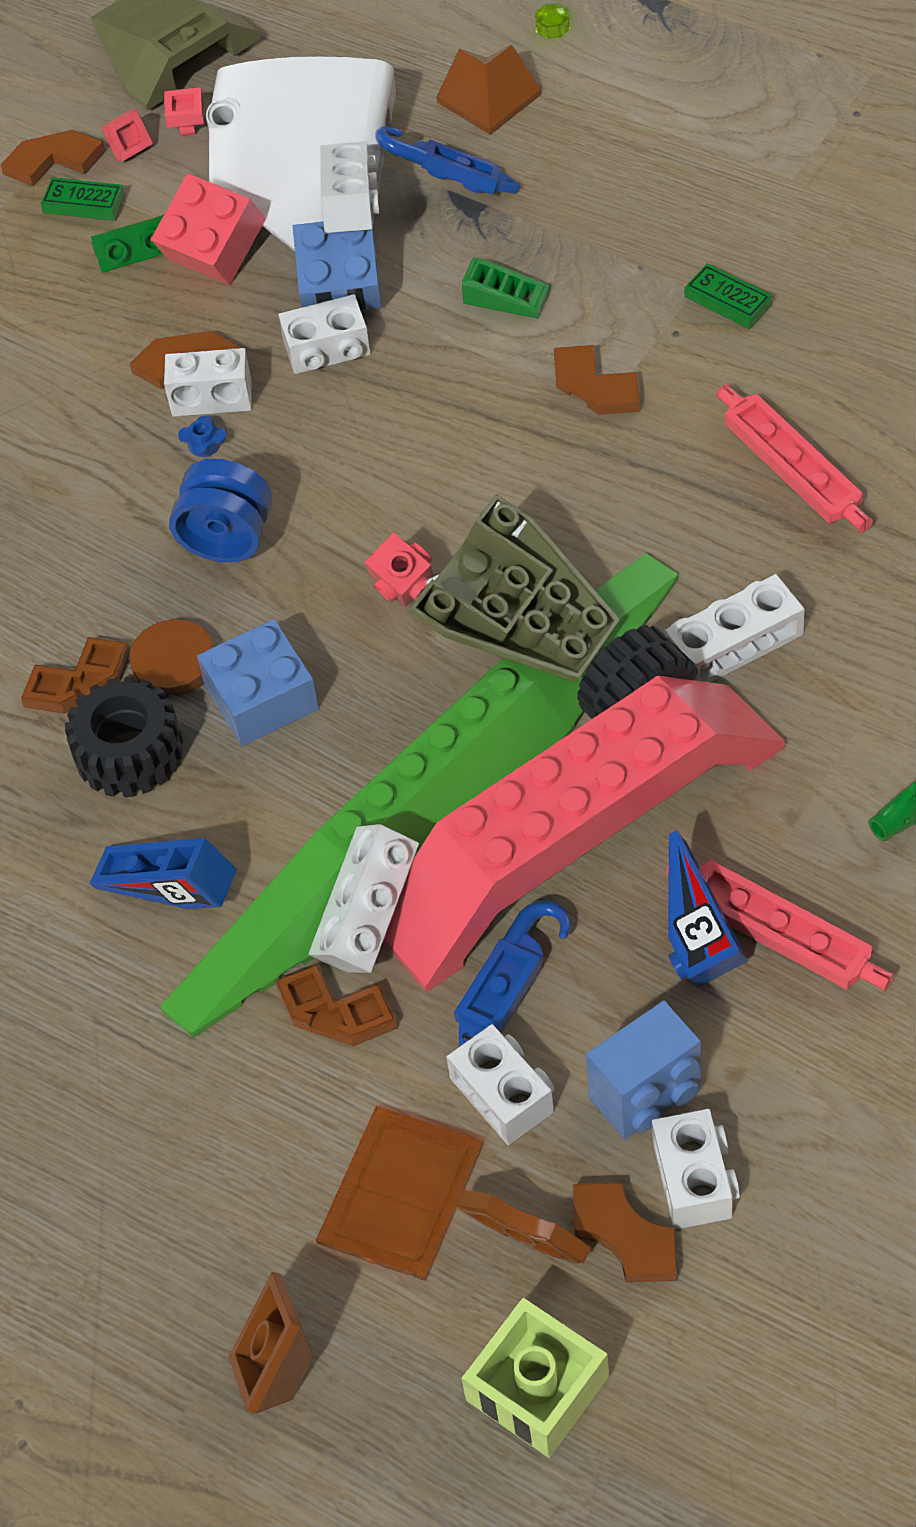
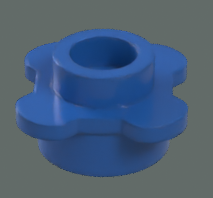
M201 416L189 427L181 428L178 432V437L181 442L188 444L189 450L193 455L207 457L218 451L220 444L226 440V432L224 429H218L213 424L212 417Z

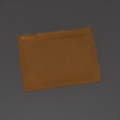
M376 1106L319 1231L316 1243L368 1261L370 1264L374 1263L427 1281L457 1210V1203L467 1186L483 1148V1140Z

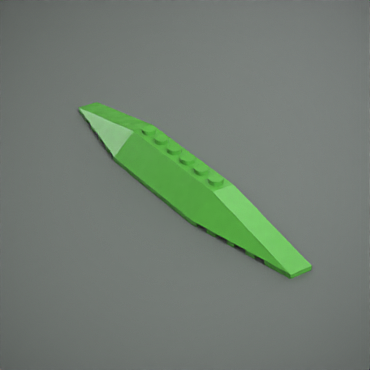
M645 553L595 590L620 620L591 662L615 638L622 636L626 631L633 628L636 630L643 626L648 617H653L678 581V574ZM506 658L500 660L313 834L160 1006L161 1011L194 1038L243 1006L242 1000L260 989L264 992L275 985V981L279 980L280 975L301 962L304 966L313 960L314 957L308 954L356 827L381 824L419 843L415 853L416 856L439 820L574 731L575 722L583 712L578 704L577 692L580 689L579 684L586 670L576 683Z

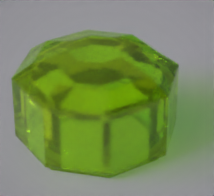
M558 3L542 5L535 11L536 33L547 39L563 36L570 30L568 8Z

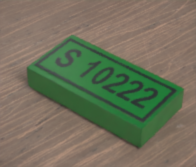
M52 177L41 201V207L45 214L115 221L125 192L121 184Z
M708 263L684 287V297L748 329H751L772 306L773 295Z

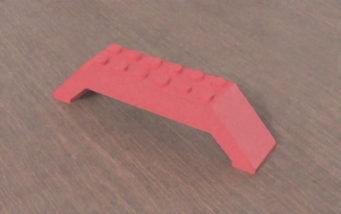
M656 676L439 820L412 861L383 942L421 987L428 992L464 967V959L497 913L713 766L745 765L751 771L785 748V741L728 685Z

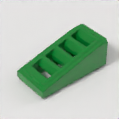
M475 257L472 258L462 280L463 304L538 319L550 292V285ZM510 290L515 291L514 296L509 295ZM525 294H531L529 302L523 300Z

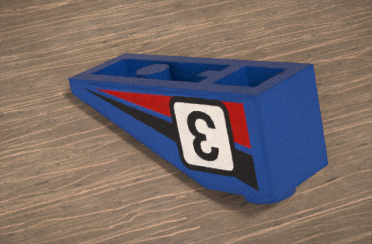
M676 830L669 834L668 938L675 951L668 956L681 980L688 977L699 988L748 962L687 841Z
M206 838L106 846L90 884L95 889L184 909L222 907L237 868Z

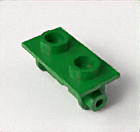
M164 215L91 236V244L95 256H97L101 272H107L163 255L151 241V238Z

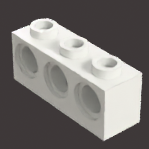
M367 142L320 145L321 203L325 233L372 229V214H379L377 168L375 155L368 156Z
M775 574L763 581L751 583L743 591L725 600L720 599L713 602L707 609L689 618L677 620L671 627L665 629V635L695 663L698 671L696 675L697 681L710 683L803 636L805 609Z
M381 824L356 827L308 955L348 973H371L418 848V842Z

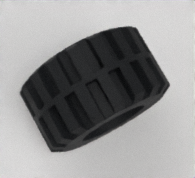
M645 625L640 626L636 630L633 628L611 641L590 663L579 684L580 689L577 692L578 704L593 719L656 676L697 681V667L657 627Z
M125 677L123 682H117L116 678L107 680V685L100 687L98 684L90 687L91 693L87 696L81 694L76 699L78 707H70L67 714L69 722L65 723V733L79 775L84 782H89L92 789L98 792L103 788L105 795L115 797L117 792H122L124 797H133V792L142 790L143 794L152 791L150 786L155 783L161 786L167 781L166 773L174 774L178 767L176 759L182 758L183 749L181 744L183 740L173 704L170 698H166L165 692L160 687L153 689L152 682L144 679L140 683H136L135 677ZM127 731L141 732L129 741L108 743L109 740L120 733Z

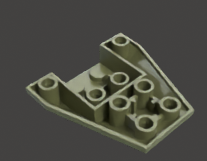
M118 0L91 17L92 24L126 93L147 110L164 100V91L176 90L172 69L213 43L217 42L235 56L262 39L261 32L240 15L198 0Z
M497 494L475 521L466 540L436 580L431 579L408 611L409 614L447 639L576 683L620 620L533 518Z

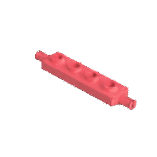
M725 384L724 388L721 386L718 389L717 398L729 407L725 413V425L829 525L843 518L847 519L859 533H864V529L867 531L871 527L873 519L868 517L859 508L863 504V493L758 394L741 397L729 384Z
M713 860L700 867L730 927L846 990L860 979L871 983L884 992L891 985L894 973H890L870 962L873 947L870 944ZM668 865L667 870H666V873H667L668 875H669V865Z

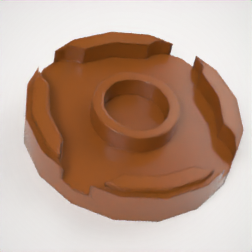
M171 619L157 622L143 630L132 644L129 659L133 676L138 683L143 679L152 682L153 689L160 687L165 694L177 692V695L190 693L204 684L197 655L214 648L212 639L203 627L188 620Z

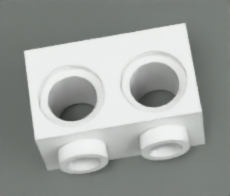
M355 294L278 314L283 342L294 374L371 355L367 328Z
M245 348L165 354L164 386L172 417L251 411L252 379Z
M493 1024L446 1056L450 1079L508 1146L554 1113L552 1099L554 1086L549 1077L538 1067L533 1070L523 1059L525 1055L518 1042L509 1034L504 1037ZM488 1061L499 1063L498 1066L492 1069L479 1067ZM518 1094L529 1097L521 1103L509 1101L512 1096Z
M710 1109L652 1120V1142L674 1230L732 1219V1200L740 1198L739 1187L734 1169L725 1170L722 1155L728 1154L727 1140L723 1126H714ZM693 1141L699 1143L702 1147L695 1151H687L682 1149L680 1145ZM705 1185L714 1191L709 1195L699 1196L690 1190L696 1186Z

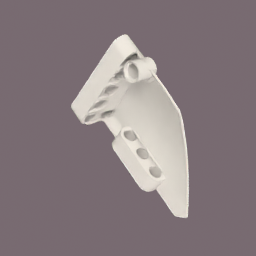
M319 56L264 59L220 68L216 75L212 103L206 110V120L209 129V182L250 198L266 218L262 226L295 251L292 225L323 221L320 145L366 141L368 156L375 155L379 195L385 149L376 141L375 132L380 127L391 124L396 94L393 67L389 63L377 59ZM229 122V124L227 125H220L222 123ZM372 214V227H374L375 214Z

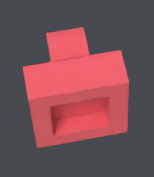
M201 87L164 91L167 128L179 127L181 136L195 135L194 125L204 124Z
M130 109L101 126L117 161H124L153 144L137 110Z

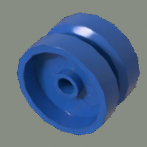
M225 459L201 460L193 463L184 473L179 488V498L175 501L170 515L169 529L180 545L201 558L220 563L239 562L248 559L258 550L263 533V524L267 520L272 504L273 493L268 483L256 471L238 462Z

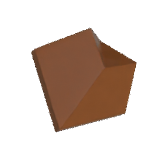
M512 45L489 57L459 49L437 95V103L491 135L541 95V89Z
M271 1272L229 1355L246 1410L255 1414L291 1401L314 1358L282 1276L275 1272Z

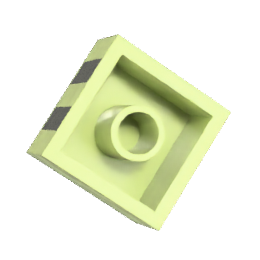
M522 1298L461 1378L465 1398L471 1405L550 1459L608 1380V1354L525 1298Z

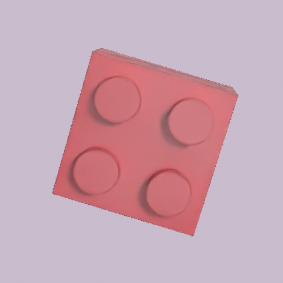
M187 173L154 232L151 241L167 259L230 285L266 218L250 198Z

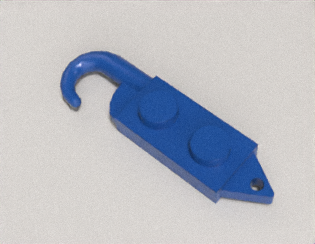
M389 126L380 127L375 132L376 141L386 151L420 164L421 168L426 169L435 178L442 180L449 178L460 182L472 192H486L493 195L494 191L517 194L521 186L518 182L502 173L500 166L429 139L428 142L417 141L411 145L391 137H401L402 131Z
M537 901L527 905L519 912L504 938L499 939L454 1011L455 1020L459 1022V1047L467 1042L464 1040L465 1038L472 1039L491 1024L502 1033L542 967V949L532 937L527 935L536 920L543 916L556 918L561 927L559 932L561 939H566L570 932L571 919L566 910L559 904L550 901Z

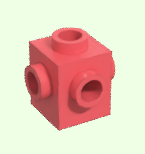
M395 532L364 562L368 574L376 580L373 584L374 588L389 602L396 598L405 607L412 599L416 601L427 586L426 580L434 577L431 564H429L432 561L431 556L416 542L409 546Z

